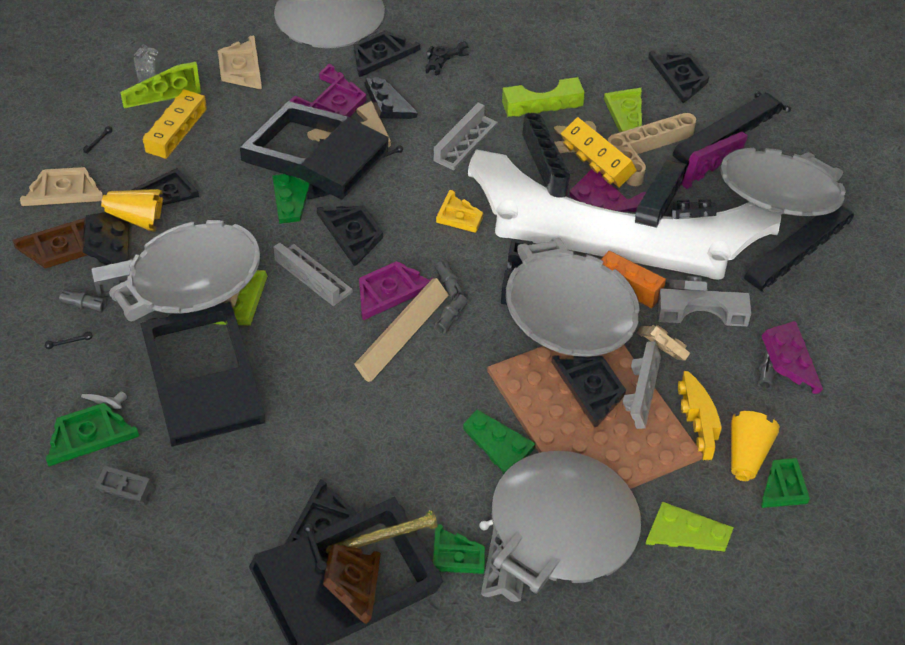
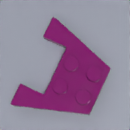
M328 64L319 73V78L331 85L312 103L298 96H294L290 100L293 103L350 117L357 110L356 108L362 106L367 101V96L354 83L344 79V75L341 72H336L333 65Z
M592 169L569 191V196L576 201L618 212H636L639 203L646 194L644 191L627 200L602 177L603 174L601 172L596 173Z

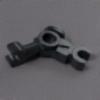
M460 42L455 48L450 49L444 46H437L436 48L431 46L427 51V56L430 60L425 66L426 73H429L430 70H435V75L438 76L440 68L443 67L447 59H450V56H468L467 42Z

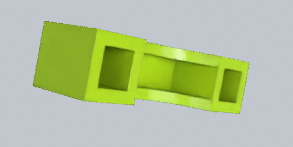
M576 77L559 80V84L554 90L545 93L529 91L522 85L505 87L502 91V103L508 117L521 116L527 113L538 114L545 111H558L560 109L583 106L585 92L579 78Z

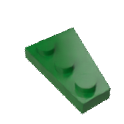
M286 174L272 175L279 224L299 222L305 207L309 183Z
M478 409L463 424L465 432L485 451L490 460L500 468L503 475L511 466L528 457L535 449L536 443Z

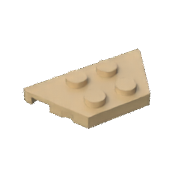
M254 36L248 37L249 41L240 44L238 41L229 47L218 50L221 81L262 89Z
M85 167L47 169L41 171L37 180L29 186L30 192L26 196L22 195L20 202L22 206L102 201L103 194L98 190L95 181L89 176Z
M658 325L641 326L636 334L641 337L644 336L651 342L656 341L658 348L677 360L685 361L690 354L683 342L667 335L668 332Z

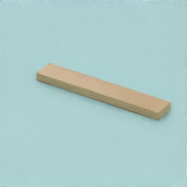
M437 278L432 279L356 361L354 365L366 381H372L449 296Z

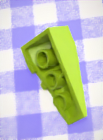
M191 62L176 65L120 92L123 107L128 108L174 99L184 89L198 94L201 93L197 63Z

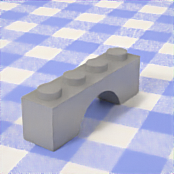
M660 289L658 298L659 322L681 323L683 318L691 312L707 311L720 317L725 325L748 326L751 316L749 293Z

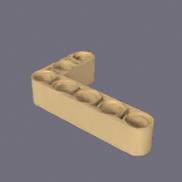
M682 113L611 135L608 138V142L631 159L637 170L626 183L631 186H640L644 181L646 166L638 154L693 136L696 117L690 113Z

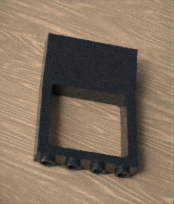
M288 101L271 118H268L265 124L259 130H256L247 141L242 143L240 147L241 161L300 178L343 200L388 152L389 137L348 116ZM291 122L331 132L304 159L264 148Z
M221 302L215 306L194 312L172 313L168 317L160 319L151 318L140 323L172 447L265 423L262 403L231 302ZM217 322H225L239 367L167 384L154 339L162 335Z
M395 496L314 533L318 550L321 551L377 524H384L417 583L375 603L372 618L367 624L363 623L323 585L325 571L318 572L316 570L317 561L309 536L254 555L249 569L288 645L330 644L437 592L443 583L442 575L439 569L434 566L427 548L422 545L415 527L410 524L405 515L404 508L398 503Z

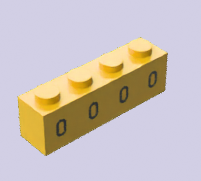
M184 89L169 108L164 111L159 120L154 123L149 132L144 135L143 144L145 152L167 159L207 110L205 96Z
M579 117L560 133L564 139L563 145L569 151L574 150L577 152L576 155L582 162H589V166L594 172H601L603 174L602 177L610 185L614 183L616 186L621 187L637 171L631 159Z

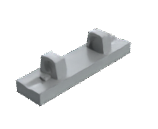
M656 341L646 343L643 358L632 360L631 368L634 375H639L635 394L624 395L623 398L626 411H631L630 414L635 421L636 429H646L661 360Z

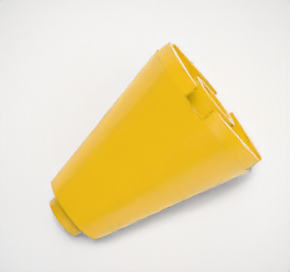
M158 189L108 191L107 195L102 197L101 207H104L106 213L148 231L155 232L157 227L153 226L155 219H160L163 198L159 197V195L163 191Z
M741 411L739 416L734 414L732 417L731 472L740 481H749L756 477L779 433L780 426L777 421L773 419L772 423L766 420L767 415L754 411Z

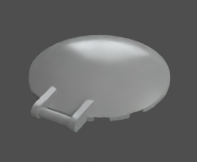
M278 0L274 10L278 28L287 34L290 39L300 44L306 43L318 48L349 46L365 37H370L378 30L385 15L382 0Z
M744 148L729 153L723 159L720 168L722 178L733 191L761 208L780 214L793 216L824 215L840 208L845 199V188L842 183L837 182L842 177L843 170L837 167L833 168L816 159L815 155L810 152L803 155L794 154L791 157L783 155L782 150L765 148V151H756L755 148Z
M207 220L206 224L194 225V222L182 224L159 234L145 244V250L140 255L136 254L129 266L130 274L127 276V281L111 288L109 295L114 301L119 303L128 321H135L153 311L188 313L215 306L238 293L252 279L260 262L258 243L247 229L237 224L233 226L226 225L224 221ZM133 295L137 303L131 305L126 297Z
M553 238L551 241L544 243L518 245V254L523 263L515 268L509 277L506 287V302L514 321L530 338L556 352L585 357L612 352L623 346L632 337L639 322V303L629 282L616 269L612 271L603 265L604 261L587 254L586 257L573 254V251L566 249L560 238Z
M547 451L525 457L504 473L493 495L492 522L495 532H498L504 547L493 565L499 569L503 568L530 586V590L535 594L542 589L549 579L554 581L557 579L572 580V583H585L593 581L594 578L614 573L631 557L639 540L641 515L631 489L607 465L583 454L569 451ZM509 558L513 559L518 564H520L521 566H523L524 568H526L538 577L535 578L534 576L520 568L518 565L510 561Z

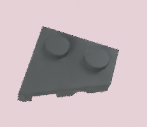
M686 276V280L666 279L664 288L707 291L708 282H702V277Z

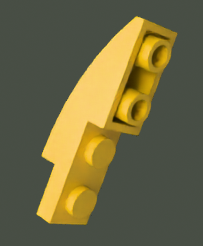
M684 371L682 381H678V394L683 395V399H681V412L686 413L687 421H693L694 432H698L699 437H697L696 446L698 451H701L703 454L702 459L712 460L715 451L714 440L719 439L722 428L719 415L705 388L689 371Z

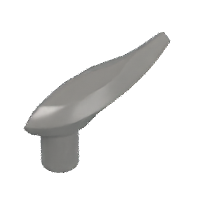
M119 392L114 398L93 394H82L81 396L97 404L104 403L111 409L122 408L121 403L127 399L124 392Z

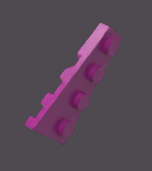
M740 132L693 152L689 157V165L681 185L689 189L692 186V181L695 179L700 181L705 177L704 174L708 170L712 172L716 170L729 153L744 148L748 135Z

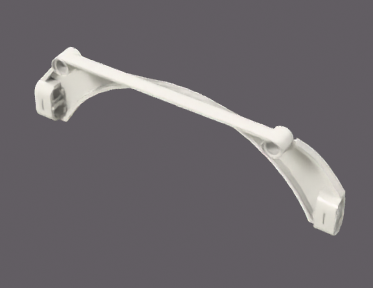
M476 149L468 169V176L474 177L481 185L493 213L497 215L495 234L499 237L533 241V243L537 244L549 242L553 238H560L567 250L603 257L608 251H611L633 263L709 277L716 280L724 278L728 260L734 259L742 250L757 239L769 234L778 235L780 227V213L766 210L748 202L736 208L717 212L716 216L680 217V219L663 216L658 227L655 228L636 224V214L604 209L568 197L558 198L551 196L546 187L522 173L504 154Z

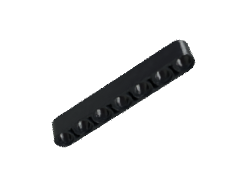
M766 92L679 143L673 151V157L681 163L687 164L688 168L689 157L693 152L740 132L745 133L748 130H753L759 126V123L768 121L773 118L774 114H779L783 108V103Z
M527 113L524 115L522 135L551 196L565 197L568 194L570 173L542 116L537 113Z
M670 160L665 161L638 205L635 215L636 224L658 227L683 182L687 164Z
M841 206L834 212L817 215L747 270L744 279L763 292L766 286L770 287L777 281L779 276H784L789 272L793 265L796 266L805 259L803 257L817 250V246L823 245L831 239V235H836L840 232L845 224H850L854 213Z

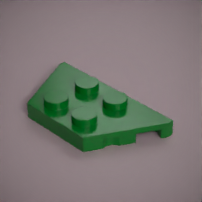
M101 403L56 418L55 432L50 440L51 448L49 455H46V461L49 467L137 438L139 433L135 426L131 427L128 425L123 417L118 413H113L110 407Z

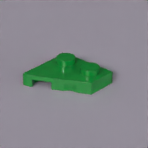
M797 458L773 460L761 507L808 504L810 497Z
M436 524L434 566L440 572L484 574L485 546L475 541H469L459 533L454 535L444 530V526Z

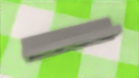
M477 103L434 147L435 162L455 170L497 126V121L484 116L485 105ZM481 122L489 124L486 128H479L478 125ZM478 133L479 137L477 139H468L469 134ZM467 144L468 148L466 150L457 151L459 145ZM451 156H456L457 158L454 163L445 159Z
M278 243L273 247L275 261L332 306H335L353 293L352 288L295 244L287 248L283 244ZM338 287L344 290L341 294H339Z
M493 528L481 595L491 597L502 594L510 601H521L524 582L505 569H499L493 565L497 556L504 549L503 542L500 544L501 538L498 532H495ZM509 558L510 561H512L513 563H515L520 568L526 571V568L518 564L513 559ZM499 576L498 585L492 587V583Z

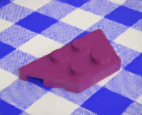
M397 261L360 277L362 319L366 320L416 297L434 278L431 277L428 280L420 276L419 271L407 268L406 265Z
M795 321L768 329L761 335L776 372L790 378L791 381L798 385L802 382L811 386V392L814 394H819L823 390Z

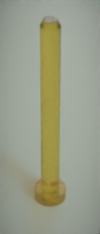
M431 510L426 512L425 517L335 543V545L358 548L430 526V529L438 528L435 514ZM334 544L329 545L327 547L328 554L331 548L334 546Z

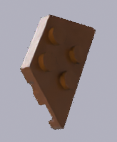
M85 218L12 240L14 247L45 269L87 256V254L82 252Z
M334 544L329 551L323 585L363 623L367 624L372 618L381 553L373 551L371 555L362 554L360 548H347Z

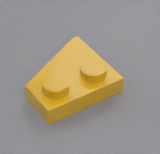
M449 190L436 216V223L476 233L482 222L483 212L471 206L465 199L461 201L455 196L453 190Z

